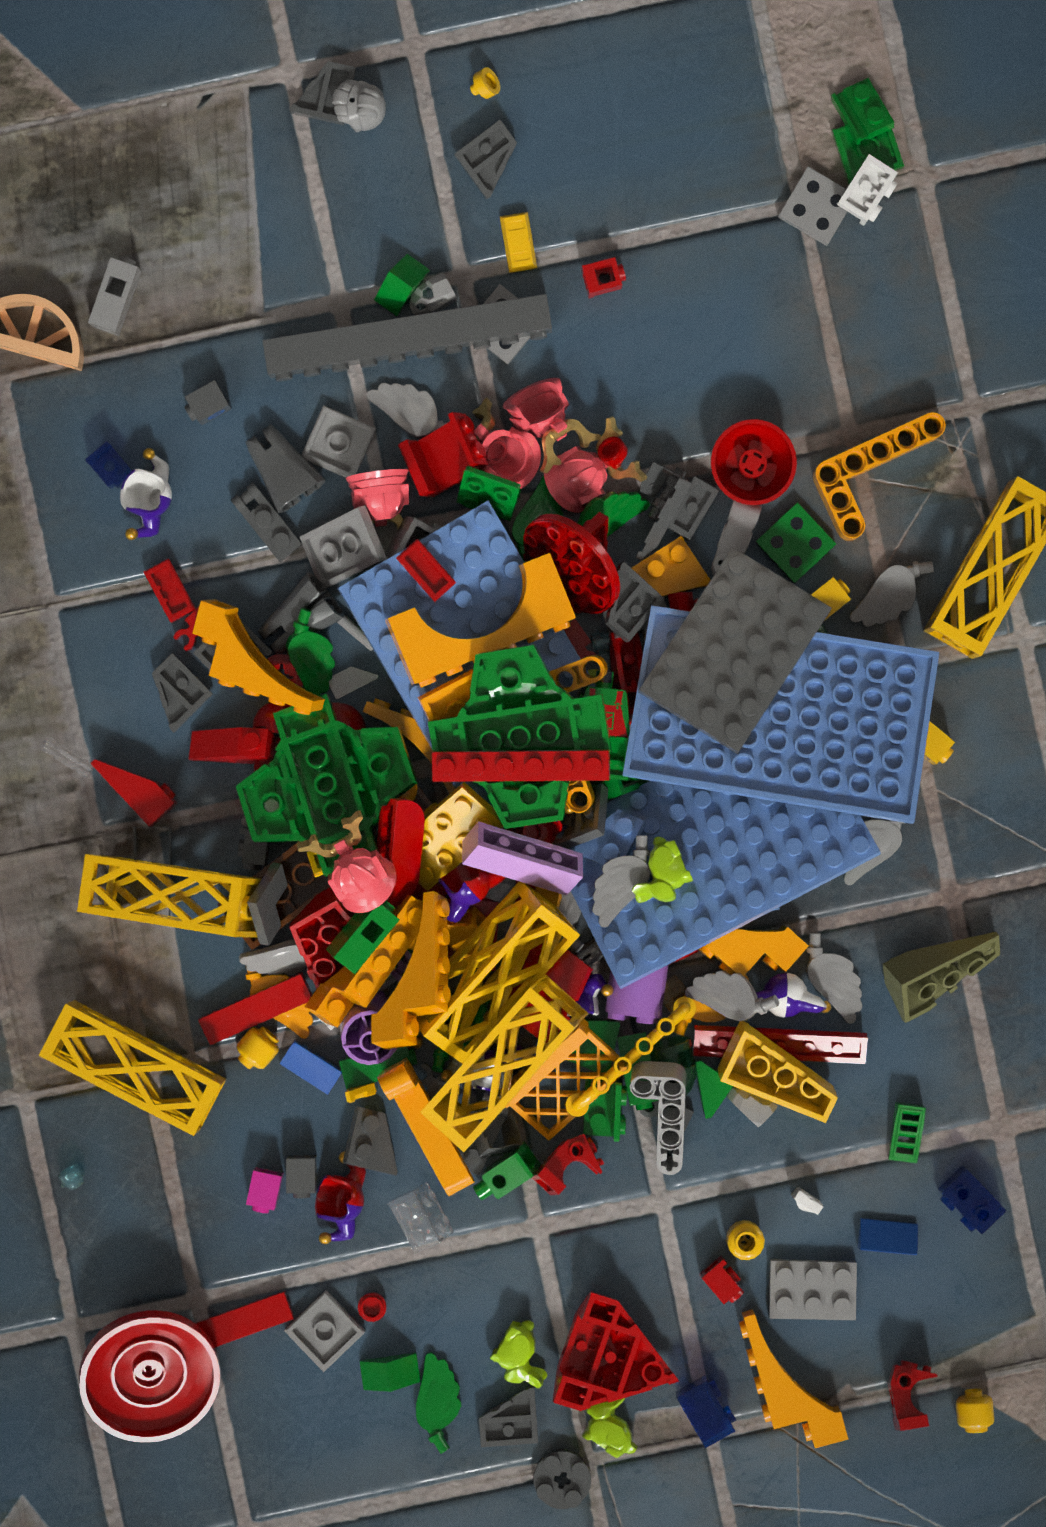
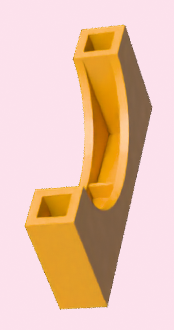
M545 554L519 565L522 576V592L519 603L511 617L500 628L486 636L475 639H457L442 635L430 628L421 619L415 607L385 619L411 685L419 683L421 688L436 682L435 676L446 672L448 677L464 670L463 664L473 661L474 664L475 654L517 647L516 642L526 639L529 644L544 638L542 632L553 628L554 633L570 627L569 621L575 619L576 616L551 554Z

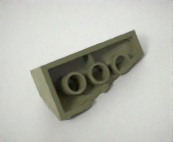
M992 932L911 950L883 963L885 985L902 1020L907 1023L930 1011L937 1005L935 1000L946 991H949L951 994L958 989L956 984L966 975L974 976L1000 955L999 934Z

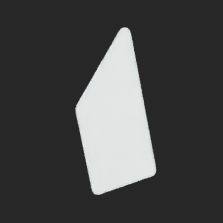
M349 667L333 675L329 685L335 698L339 699L378 679V675Z

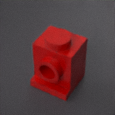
M615 257L583 265L581 269L588 298L620 290L623 285L622 281H626L623 265H617ZM602 274H606L609 276L610 281L608 283H601L599 277Z
M721 1255L700 1273V1276L723 1304L728 1301L733 1303L744 1293L737 1283L741 1278L731 1266L727 1269L724 1268L727 1263Z

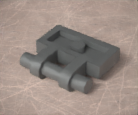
M676 467L674 471L682 477L687 473L679 467ZM674 474L672 476L668 475L664 482L666 486L659 498L655 497L651 504L653 508L648 515L649 518L658 522V515L668 497L672 498L676 490L674 486L679 477ZM695 476L691 481L692 485L668 527V529L689 541L719 492L718 489Z

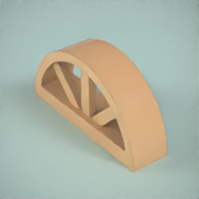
M14 294L0 298V319L9 335L0 333L1 349L82 371L84 363L82 339L75 324L62 309L45 298L31 294ZM21 306L34 307L25 340L21 338L7 310ZM44 309L55 314L63 321L66 327L38 343H34ZM70 336L72 353L51 348L52 345Z

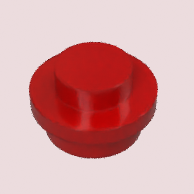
M375 1292L363 1295L358 1303L360 1316L369 1322L380 1320L385 1315L387 1309L385 1299Z

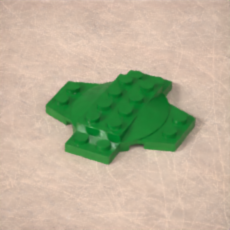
M535 644L475 654L470 687L471 694L468 702L461 708L457 717L428 721L433 751L610 750V753H612L603 694L575 698L563 688L557 686ZM473 781L486 789L488 798L504 829L564 819L570 781Z
M328 694L320 696L325 699L322 710L311 712L310 715L295 712L293 710L294 706L273 713L281 738L275 749L277 752L273 761L267 765H262L236 786L252 840L254 842H301L308 840L311 835L315 834L321 844H332L350 833V830L343 828L341 820L351 817L356 811H361L363 816L359 824L361 841L352 847L353 849L364 848L370 852L374 850L379 852L373 832H375L374 827L379 820L381 807L386 806L390 799L399 798L418 783L401 730L398 727L354 730L345 723L337 721ZM317 854L324 876L327 877L333 872L334 861L338 859L339 854L334 857H323Z

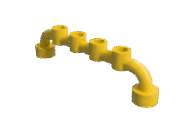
M689 997L676 999L672 1005V1013L667 1018L660 1019L654 1030L646 1037L638 1039L635 1042L634 1048L624 1057L617 1058L613 1062V1067L603 1076L593 1079L591 1086L583 1094L575 1093L566 1099V1111L575 1117L584 1115L588 1111L589 1103L599 1094L606 1093L610 1088V1084L620 1075L629 1073L632 1064L642 1055L651 1053L655 1043L663 1036L672 1034L675 1025L681 1020H687L694 1016L696 1012L695 1002ZM663 1021L670 1024V1030L667 1033L663 1032L660 1028ZM641 1041H646L649 1045L646 1052H642L639 1049ZM620 1060L627 1063V1069L623 1072L617 1068ZM598 1080H603L606 1084L603 1091L596 1089L595 1084Z

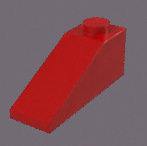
M610 633L611 672H614L612 689L626 690L629 724H631L643 657L639 633L635 634L629 642H625L621 638L615 639L614 634Z
M237 727L192 731L189 760L267 765L274 759L276 736L269 729Z
M94 759L90 763L149 827L154 826L177 804L173 799L176 793L166 783L160 785L159 782L101 760Z

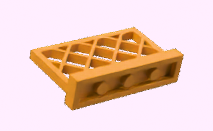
M585 1019L580 1022L506 1106V1108L509 1106L513 1108L548 1141L575 1118L566 1109H560V1097H569L575 1093L583 1094L585 1091L580 1090V1079H595L596 1077L603 1076L606 1072H601V1060L614 1062L620 1057L588 1027L589 1023ZM589 1039L597 1046V1054H580V1045ZM564 1060H576L577 1072H560V1063ZM580 1060H597V1072H580ZM620 1060L617 1065L619 1066L618 1069L623 1072L627 1069V1063ZM531 1065L524 1066L512 1077L510 1089ZM544 1078H556V1090H540V1081ZM560 1078L577 1079V1090H560ZM598 1080L596 1089L603 1091L606 1084L604 1081L601 1083V1080ZM524 1096L536 1097V1108H524L518 1101ZM540 1097H557V1108H540ZM540 1115H557V1123L551 1129H548L540 1122Z

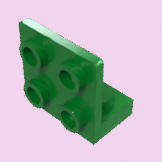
M466 466L456 503L462 504L469 509H474L489 501L499 519L511 521L522 489H520L521 485L516 482Z
M620 1078L610 1086L606 1093L598 1096L589 1105L588 1111L584 1114L583 1134L588 1136H612L615 1142L620 1141V1135H625L626 1117L625 1114H621V1105L626 1106L627 1088L626 1085H622ZM585 1079V1091L591 1086L593 1079Z

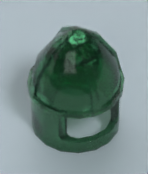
M676 1036L659 1040L653 1045V1050L650 1053L652 1062L677 1063L683 1066L687 1074V1096L695 1082L697 1066L695 1063L697 1060L694 1059L691 1038L688 1036ZM675 1080L668 1081L670 1083H677Z

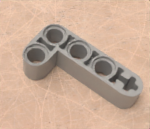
M642 1061L636 1063L632 1068L630 1090L637 1098L659 1100L656 1163L660 1172L674 1175L681 1170L683 1165L686 1070L677 1063ZM644 1078L649 1081H640L639 1079ZM675 1080L677 1083H670L668 1081ZM673 1105L676 1106V1108H670L668 1106ZM668 1130H672V1131H675V1133H670V1132H667V1131H668ZM667 1150H673V1156H669Z

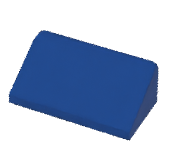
M296 1039L280 1062L282 1066L327 1095L342 1074L341 1068Z
M860 1218L858 1248L867 1251L917 1255L918 1224Z

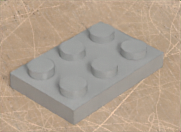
M365 505L357 507L300 536L313 572L325 588H329L387 559Z
M770 1259L769 1318L856 1320L857 1262Z

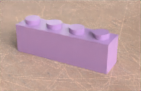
M479 821L462 840L463 865L566 896L583 878V853Z

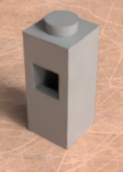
M120 256L119 260L110 257L88 323L93 328L116 336L120 335L141 275V271L135 266L136 262L123 256Z

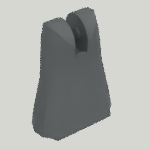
M270 424L262 430L268 444L272 445L270 448L264 450L265 446L257 440L255 435L245 441L277 512L282 513L288 511L301 501L299 495L303 494L307 497L321 488L325 483V479Z
M307 572L291 593L258 630V633L265 640L277 633L281 627L284 628L286 632L270 645V648L276 655L286 651V641L295 631V627L292 625L294 620H297L301 608H307L312 611L308 622L310 625L309 630L316 632L344 618L343 609L321 581L312 573Z

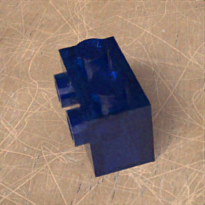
M963 1165L938 1188L943 1194L940 1200L951 1212L956 1208L963 1215L960 1221L971 1233L976 1229L980 1234H983L1007 1211Z
M704 1375L675 1392L681 1407L705 1448L735 1432L733 1422L737 1420L729 1405L722 1406L718 1397L722 1396V1393L714 1380L709 1382Z

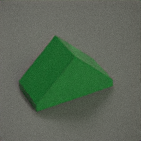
M406 254L388 272L374 301L398 317L411 299L413 292L422 284L430 270L409 254Z
M694 1059L703 1114L705 1119L712 1118L733 1086L721 1082L718 1071L704 1061Z
M417 1352L359 1361L363 1390L392 1392L421 1381Z

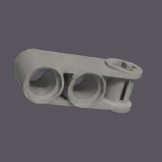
M733 500L727 517V523H725L717 544L718 548L712 562L711 571L713 575H715L720 567L718 563H723L732 547L743 554L746 553L753 534L752 530L756 526L762 509L761 505H746Z

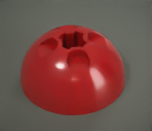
M750 419L731 425L719 436L712 450L711 470L717 486L726 496L741 504L761 505L777 499L789 488L796 473L797 457L790 438L778 426L764 420Z

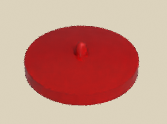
M160 1310L131 1313L106 1325L87 1346L79 1369L80 1394L90 1417L108 1433L134 1442L162 1441L178 1436L192 1428L211 1408L220 1383L217 1353L204 1330L184 1316Z

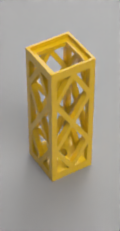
M1019 476L1007 483L926 624L924 632L971 659L982 656L1046 544L1045 491ZM1012 499L1023 504L1004 515ZM1031 509L1033 510V529H1034V538H1033V540H1032ZM1024 512L1025 548L1003 560L1002 523ZM1041 515L1045 517V519L1043 520L1042 524H1041ZM993 533H994V539H995V565H994ZM986 547L987 569L967 580ZM1022 557L1003 590V567ZM994 572L996 573V604H995V578H994ZM987 577L988 613L965 625L964 589ZM949 609H950V624H948L947 622L943 621L944 618H945V616L947 615ZM985 623L976 639L966 634L968 631Z
M85 854L77 912L231 937H257L247 901L261 879L116 856ZM98 865H109L108 873L96 879ZM127 872L131 873V875L119 880V876ZM153 873L168 888L161 891L146 876ZM166 874L189 878L175 884ZM139 880L153 895L138 901L123 886ZM107 882L105 891L100 885ZM196 882L199 883V885H197V886H195V887H193V888H190V889H188V890H186V891H183V890H182V889H184V888H186V887H188V886H190V885H192V884H194V883H196ZM220 883L230 893L229 900L214 885ZM206 890L222 905L206 912L191 896ZM94 892L104 900V905L93 904ZM117 892L131 905L126 908L121 906L116 901ZM173 893L176 895V896L171 897V898L168 897L169 895H171V894H173ZM158 900L161 901V903H159V904H157V905H155V906H152V907H150V908H148V909L146 908V906H148V905H150V904H152V903H154V902H156V901H158ZM183 901L198 917L192 919L176 903ZM169 908L178 917L156 913ZM227 912L226 915L221 916L217 919H213L214 917Z
M519 881L449 959L450 972L448 973V979L460 974L463 975L455 993L448 1002V1012L417 1016L419 1030L424 1037L463 1064L524 993L546 974L580 934L558 907L527 883ZM519 896L522 898L521 900L514 903ZM539 917L541 921L532 930L534 922ZM513 918L505 938L492 944L497 924ZM543 943L538 964L521 970L530 949ZM475 946V949H474L472 955L463 960V958H464V957L471 951V949ZM502 959L501 966L483 984L485 976ZM522 984V985L517 989V991L509 998L512 989H513L514 987H516V986ZM492 999L488 1020L471 1026L480 1005ZM452 1014L450 1022L448 1024L444 1023ZM471 1040L466 1047L463 1045V1043Z
M544 974L524 993L420 1113L458 1148L465 1152L588 1015V1012ZM543 990L553 1000L546 1001L539 992ZM529 1002L534 1005V1006H530V1007L525 1008V1007L528 1005ZM562 1008L572 1017L570 1020H567L561 1014ZM541 1020L537 1046L516 1051L519 1027ZM550 1020L552 1022L549 1042L546 1043L548 1023ZM511 1028L508 1053L504 1054L507 1030ZM498 1039L496 1057L478 1061ZM536 1054L535 1056H531V1057H527V1058H524V1059H520V1060L514 1061V1060L517 1059V1058H521V1057H525V1056H528V1055ZM494 1065V1067L474 1072V1070ZM531 1065L510 1089L513 1069ZM501 1072H505L502 1095L498 1096ZM493 1075L490 1098L469 1104L472 1081ZM460 1083H464L462 1103L460 1104L458 1102ZM488 1107L487 1110L479 1111L472 1114L470 1113L471 1111Z
M76 1000L64 1005L38 1055L192 1136H195L202 1128L226 1081V1078ZM77 1019H80L92 1025L85 1027H73ZM105 1035L121 1063L96 1065L79 1037ZM70 1038H71L72 1041L74 1042L75 1046L77 1047L78 1051L80 1052V1054H81V1056L83 1057V1059L85 1060V1062H84V1061L82 1060V1058L80 1057L79 1053L77 1052V1050H76V1048L74 1047L73 1043L71 1042ZM64 1045L66 1046L69 1053L62 1050ZM130 1046L157 1060L139 1062ZM173 1070L188 1097L161 1099L146 1072ZM128 1073L137 1088L110 1074ZM196 1080L207 1085L204 1092H202ZM195 1108L191 1117L177 1110Z

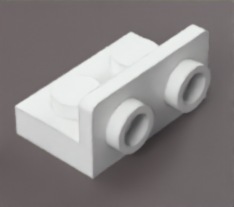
M869 154L837 205L860 219L859 223L863 226L868 219L874 222L883 208L878 203L883 196L889 198L898 184L893 181L898 172Z

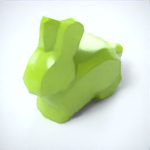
M660 836L653 839L654 848L650 852L648 863L653 879L651 882L636 884L632 888L638 903L646 902L653 897L663 902L673 901L676 899L675 889L680 888L684 883L693 881L690 872L685 868L675 840L666 841L665 838Z
M526 1320L522 1323L512 1321L498 1348L494 1349L491 1353L490 1359L498 1362L502 1368L506 1369L504 1379L507 1382L521 1383L527 1381L532 1386L540 1388L543 1385V1380L547 1378V1372L542 1368L529 1364V1360L535 1352V1336L532 1331L534 1329V1322L531 1320Z
M625 1398L609 1403L603 1402L586 1409V1413L591 1418L588 1421L587 1428L581 1434L584 1439L592 1440L615 1458H619L624 1453H635L637 1450V1445L632 1442V1432L627 1422L615 1415V1409Z

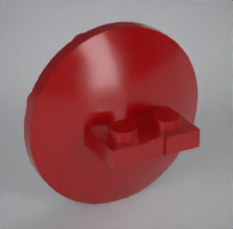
M601 512L596 514L591 520H587L583 526L564 516L543 514L535 518L526 527L523 536L524 561L528 562L550 553L572 609L578 614L581 612L590 614L605 612L615 603L620 594L618 572L607 552L609 517Z

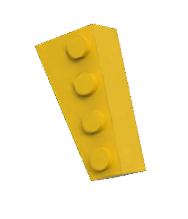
M739 1021L717 1068L720 1081L826 1123L838 1099L834 1086L748 1023Z

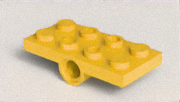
M465 782L439 804L433 803L424 811L425 825L418 883L428 891L439 882L438 879L448 874L462 862V840L478 821L498 828L503 827L495 809Z

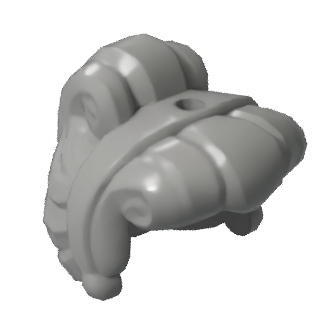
M345 80L333 92L332 103L335 105L334 111L337 115V120L349 124L355 132L374 129L382 122L386 113V102L383 93L375 85L365 81Z

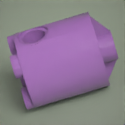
M668 965L622 989L618 986L610 970L608 984L614 990L612 995L607 996L605 1012H608V1018L625 1020L633 1016L636 1017V1022L643 1024L657 1023L658 1019H662Z
M378 990L366 1008L354 1004L340 1023L342 1046L347 1055L357 1063L366 1065L380 1064L389 1059L397 1050V1048L383 1049L371 1043V1014H376L388 1000V997L381 990Z

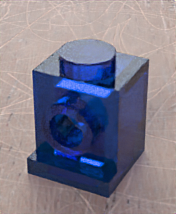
M107 441L85 459L110 489L114 486L120 488L127 475L133 471ZM109 461L114 462L115 465L112 471L105 470V464Z

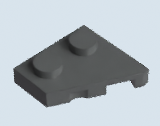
M501 120L497 121L454 154L486 200L491 197L517 144Z
M623 561L617 567L620 580V594L615 603L608 609L605 624L622 640L629 642L649 618L651 605L659 606L665 598Z
M534 1386L525 1388L479 1416L481 1447L538 1443Z

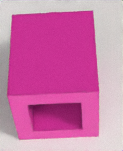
M255 1167L246 1205L252 1206L253 1211L260 1213H269V1210H275L284 1173Z

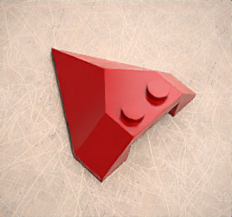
M590 1291L575 1313L557 1365L553 1403L583 1411L591 1408L593 1405L613 1402L653 1390V1387L668 1383L670 1385L680 1382L617 1299Z

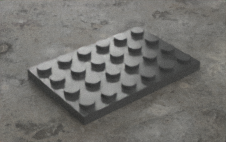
M732 547L640 687L639 693L738 754L832 608Z

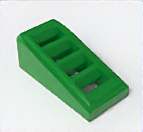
M895 1102L888 1160L917 1163L926 1107ZM902 1113L916 1115V1120L902 1119ZM900 1125L915 1126L914 1132L900 1130ZM898 1137H913V1143L898 1141ZM897 1147L911 1148L912 1153H898L896 1149Z

